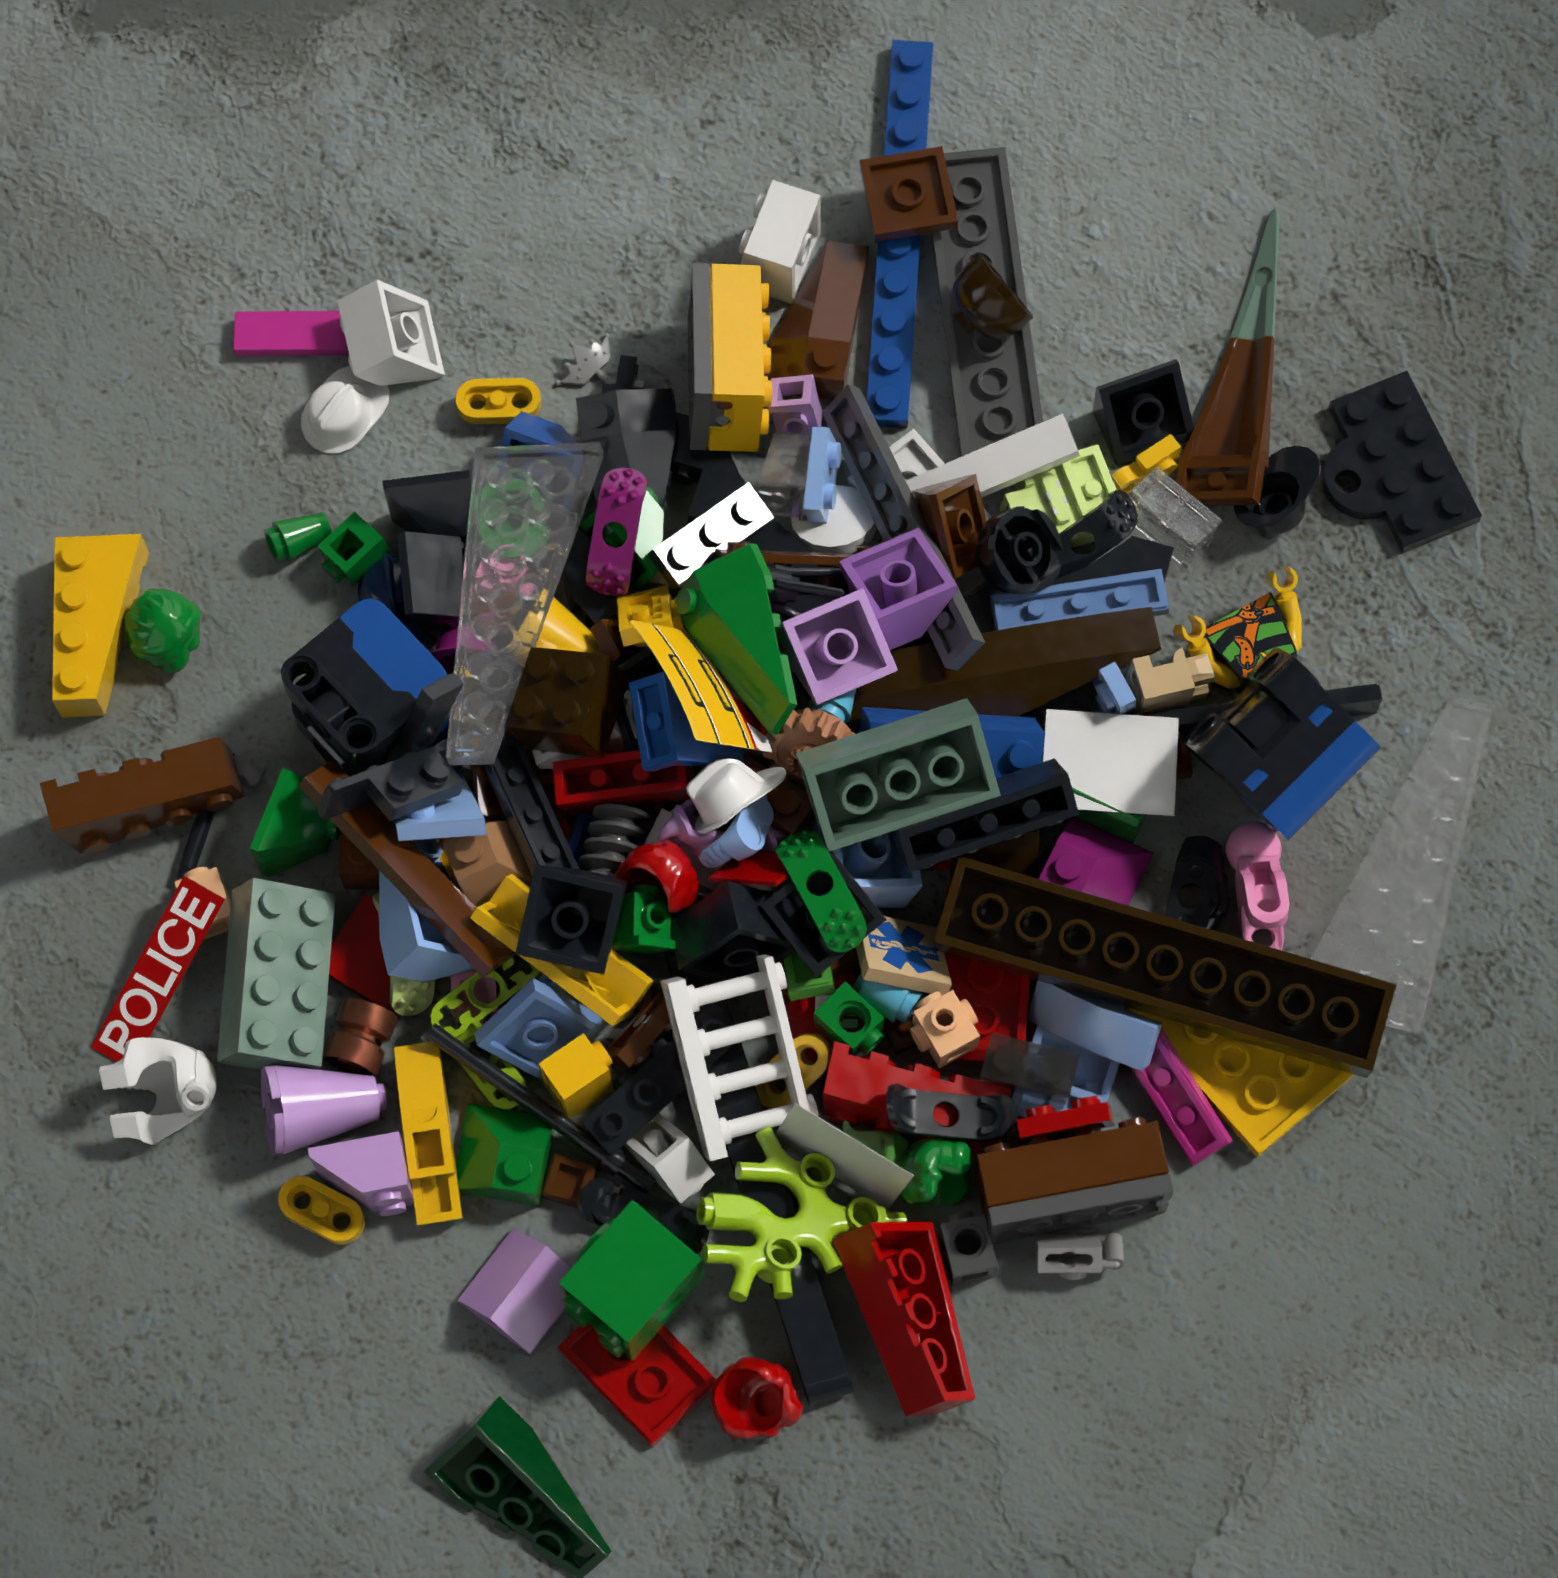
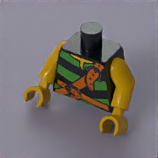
M1285 565L1287 578L1281 585H1278L1277 576L1274 571L1270 570L1267 573L1266 581L1268 585L1278 591L1275 598L1269 592L1207 627L1200 617L1188 615V620L1192 624V631L1189 635L1182 625L1176 624L1174 626L1173 633L1175 637L1189 642L1187 650L1191 657L1205 653L1208 654L1215 676L1214 683L1227 689L1234 688L1238 694H1241L1251 684L1247 674L1274 647L1291 654L1297 659V653L1302 648V617L1297 595L1291 591L1298 582V576L1292 568Z

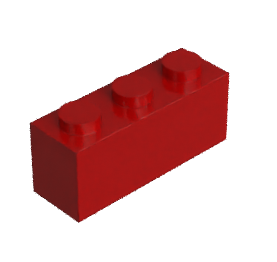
M640 750L607 754L604 758L585 757L553 762L556 805L568 816L577 815L581 811L592 813L593 808L600 804L614 803L638 807L688 800L691 798L687 794L686 787L696 777L695 766L674 765L658 771H643Z

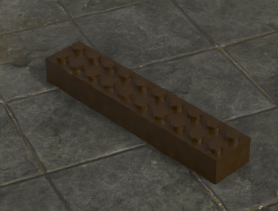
M959 856L933 945V950L1040 982L1060 986L1365 1078L1373 1071L1397 984L962 856Z

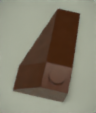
M835 241L826 242L767 347L771 348L770 374L764 373V376H768V380H771V378L813 374L819 399L834 400L846 387L869 246Z

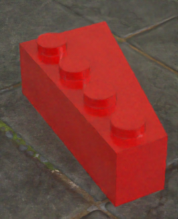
M834 1041L823 1091V1115L831 1116L830 1121L841 1126L844 1120L848 1121L851 1127H855L857 1122L874 1125V1130H889L901 1135V1132L896 1130L888 1121L887 1106H885L887 1090L891 1084L899 1083L909 1089L971 1096L1004 1094L1010 1097L1011 1089L957 1074L950 1075L948 1081L942 1080L938 1071L932 1069V1067L917 1063L907 1065L905 1069L896 1067L894 1062L888 1060L889 1056L872 1051L869 1053V1056H853L848 1054L850 1045ZM939 1104L934 1107L933 1117L939 1125L952 1127L957 1123V1113L950 1105ZM919 1136L918 1139L921 1141L933 1137ZM1002 1139L985 1142L951 1140L967 1143L972 1153L984 1154V1148L999 1144Z
M870 1222L833 1238L835 1248L905 1417L937 1415L976 1400L933 1222Z

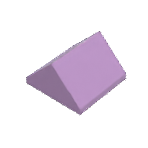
M513 1228L460 1296L458 1302L527 1354L531 1355L566 1308L561 1302L563 1297L558 1283L571 1268L545 1244Z

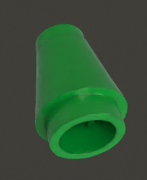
M323 512L272 522L271 528L264 530L268 548L277 562L284 559L288 562L292 561L323 541L331 533L329 522Z

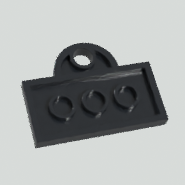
M1408 371L1330 401L1328 408L1344 440L1339 442L1329 453L1323 469L1322 483L1328 500L1337 510L1349 517L1361 520L1384 517L1402 553L1480 521L1482 515ZM1342 476L1351 477L1357 482L1358 489L1353 493L1341 492L1336 487L1335 480Z

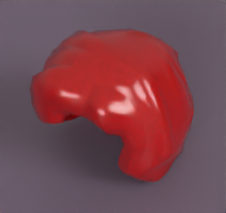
M668 840L652 842L634 848L620 863L614 875L616 878L628 880L626 891H629L637 881L640 885L658 886L659 895L667 896L668 911L671 914L692 905L698 895L700 886L699 879L697 878L698 874L689 857L677 844Z
M742 1357L735 1363L726 1366L712 1386L711 1404L714 1416L720 1423L722 1430L733 1439L774 1437L779 1434L781 1428L791 1427L802 1416L803 1404L798 1399L797 1391L792 1385L791 1376L779 1363L771 1364L765 1359Z

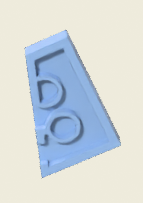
M456 771L465 782L461 794L400 817L396 823L398 841L487 835L485 818L461 771Z

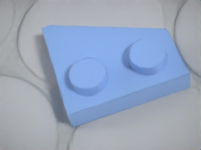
M812 427L803 510L809 522L827 523L830 509L834 510L836 505V481L842 453L841 444L835 441L829 427Z

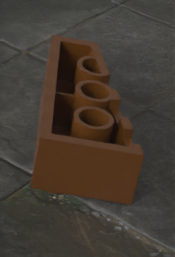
M220 737L162 751L160 761L154 762L149 758L139 759L138 757L123 761L122 766L117 772L96 774L95 769L77 773L79 781L58 787L56 779L41 782L40 786L52 831L80 854L93 855L106 851L110 847L109 844L119 840H138L144 838L151 833V829L165 824L168 826L184 824L192 819L191 815L205 810L214 812L229 808L233 805L234 800L245 797L232 750Z

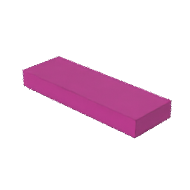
M235 311L233 348L235 356L349 355L345 334L340 326V311Z
M1161 1027L1150 1065L1142 1071L1132 1067L1131 1069L1189 1162L1194 1166L1230 1144L1233 1140Z

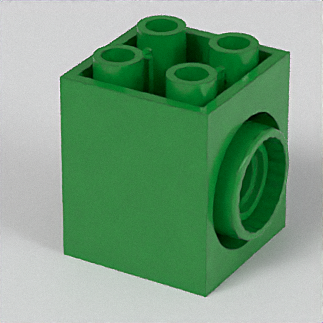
M632 1200L616 1218L608 1220L591 1236L577 1255L574 1266L558 1284L563 1297L561 1302L566 1307L564 1312L582 1328H585L588 1323L591 1324L600 1336L598 1341L615 1357L619 1358L624 1353L633 1361L703 1282L705 1275L702 1258Z

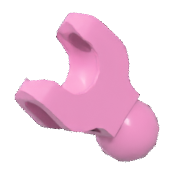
M1250 821L1238 825L1227 839L1225 849L1231 867L1236 870L1235 887L1240 938L1253 942L1251 937L1256 930L1267 929L1271 932L1273 942L1269 947L1283 950V925L1287 922L1290 903L1286 877L1281 870L1279 861L1282 851L1281 842L1275 830L1268 825Z

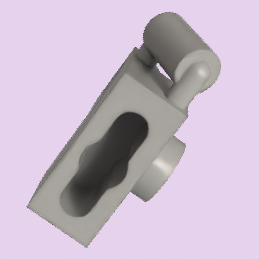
M1072 1228L1068 1234H1036L1037 1272L1059 1273L1062 1278L1078 1280L1085 1278L1087 1273H1102V1269H1120L1124 1266L1122 1236L1117 1233L1100 1234L1099 1228ZM1102 1243H1105L1106 1259H1102Z

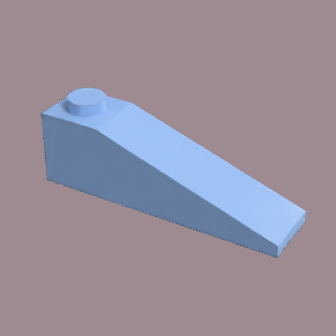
M399 818L392 821L396 824ZM411 840L461 891L462 889L456 877H449L439 858L443 850L438 840ZM379 870V938L387 974L420 982H428L475 969Z

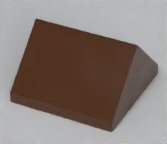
M976 474L912 490V495L953 578L956 579L975 569L977 565L974 548L977 535L987 522Z

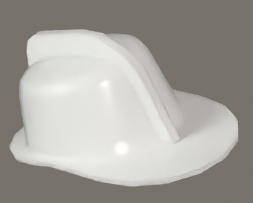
M350 366L337 370L313 392L303 410L301 429L305 439L314 449L326 454H340L352 449L363 439L387 408L390 394L388 385L379 386L355 377Z
M731 758L719 759L710 763L686 787L687 794L699 813L695 829L698 833L705 834L726 824L743 808L776 788L785 779L787 772L782 767H774L755 773L740 760Z

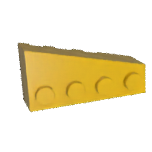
M142 534L55 537L52 701L62 718L105 716L119 666L118 658L122 644L126 641L124 616L130 609L133 601L138 597L140 590L139 581L149 556V550Z

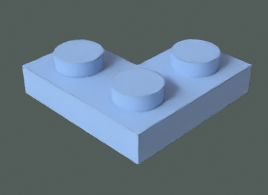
M1116 662L1099 670V677L1092 680L1098 694L1094 699L1100 713L1134 715L1136 698Z

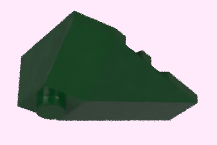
M500 1396L484 1409L424 1471L458 1506L468 1512L476 1508L496 1520L495 1528L505 1534L512 1530L531 1541L535 1552L578 1578L585 1577L612 1552L533 1428Z

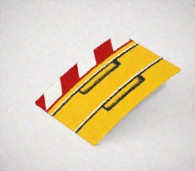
M630 620L669 678L687 716L694 738L697 741L766 752L772 751L761 722L701 650L688 631Z

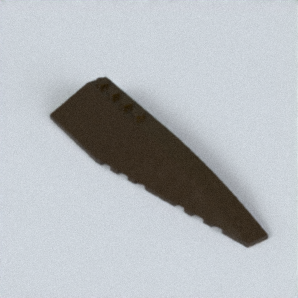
M1152 607L1068 618L981 633L985 643L958 671L944 667L933 642L892 650L890 652L898 671L856 688L851 718L846 725L855 734L859 732L862 707L928 711L965 698L969 700L977 714L1018 717L1029 711L1033 713L1049 705V701L1070 691L1074 693L1088 686V682L1099 677V670L1113 662H1116L1119 670L1129 666L1134 658L1150 656L1160 651L1161 645ZM793 672L791 675L797 700L794 711L809 708L811 697ZM763 726V729H764V731H765V733H766V735H767L768 731H767L766 728ZM742 748L743 758L747 755L769 769L773 759L765 758L763 756L764 751ZM695 767V775L697 776L704 767ZM793 780L790 781L793 784L797 785V782ZM686 800L654 804L656 818L661 809L671 812L676 805H681ZM696 810L694 814L698 817L699 813ZM717 828L722 831L727 830L726 828Z

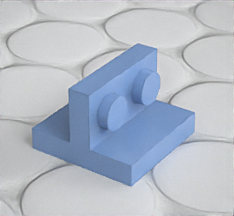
M543 974L538 980L531 979L475 1033L478 1047L543 1081L539 1068L541 1061L583 1033L590 1041L604 1026L600 1016L574 1001V997Z

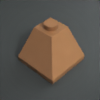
M507 820L485 823L487 835L450 837L442 841L455 877L464 895L476 908L489 902L504 878L510 874L515 875L531 887L532 875Z

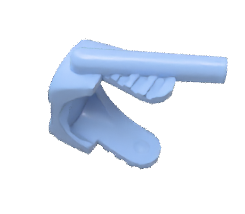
M767 795L743 808L723 835L701 851L699 860L703 865L710 868L718 867L731 857L741 861L762 849L774 818L773 809L767 801Z

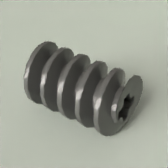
M600 804L593 808L592 815L597 821H593L588 825L587 831L592 837L587 838L583 842L582 847L587 854L580 856L578 865L582 870L614 877L620 863L625 859V855L638 847L630 842V837H643L645 834L643 829L634 825L635 821H647L650 816L641 809L624 804Z

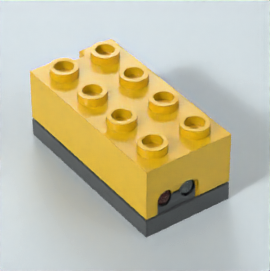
M692 263L687 320L689 450H707V447H709V451L758 452L760 435H768L769 409H763V406L771 407L772 380H768V376H764V373L770 374L771 348H767V344H763V341H769L770 315H766V312H762V309H768L769 283H761V265L712 264L710 267L707 263Z

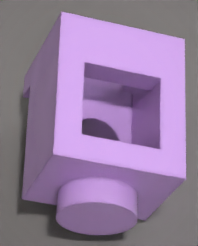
M813 374L771 378L772 403L768 409L769 414H772L778 439L790 438L792 442L797 444L810 441L812 427H821L822 408ZM803 394L801 399L785 400L784 397Z

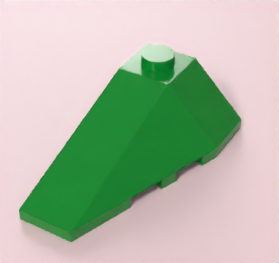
M749 543L694 570L684 587L679 591L675 604L689 635L770 734L778 735L796 707L797 700L788 655L779 652L777 631L782 628L780 615L771 612L768 593L774 590L772 575L758 545Z

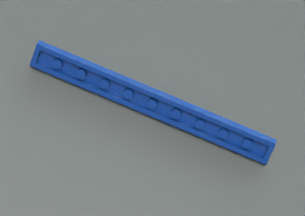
M892 40L884 156L926 149L933 42ZM921 235L878 242L867 403L878 426L908 428Z

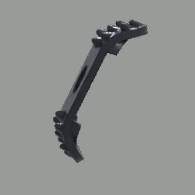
M1122 490L1110 492L1100 505L1059 533L1062 539V550L1057 551V564H1061V569L1055 579L1085 568L1132 533L1138 522L1137 511L1127 493ZM1079 532H1089L1095 539L1093 549L1086 554H1076L1071 550V540Z
M899 1083L889 1085L885 1106H887L888 1121L896 1130L905 1134L980 1142L994 1141L1007 1137L1013 1131L1018 1120L1017 1104L1012 1098L1004 1094L971 1096L909 1089ZM939 1104L950 1105L957 1113V1123L952 1127L939 1125L933 1117L934 1107Z
M594 1178L584 1186L578 1202L579 1213L582 1219L590 1223L602 1226L608 1220L616 1218L633 1200L639 1206L650 1204L656 1207L660 1214L659 1223L697 1255L702 1251L703 1246L708 1240L710 1230L705 1225L698 1223L697 1210L602 1178Z

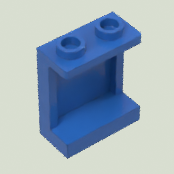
M665 672L629 683L643 771H658L674 765L705 768L710 763L725 758L740 760L744 763L741 747L697 741L694 738L681 702Z

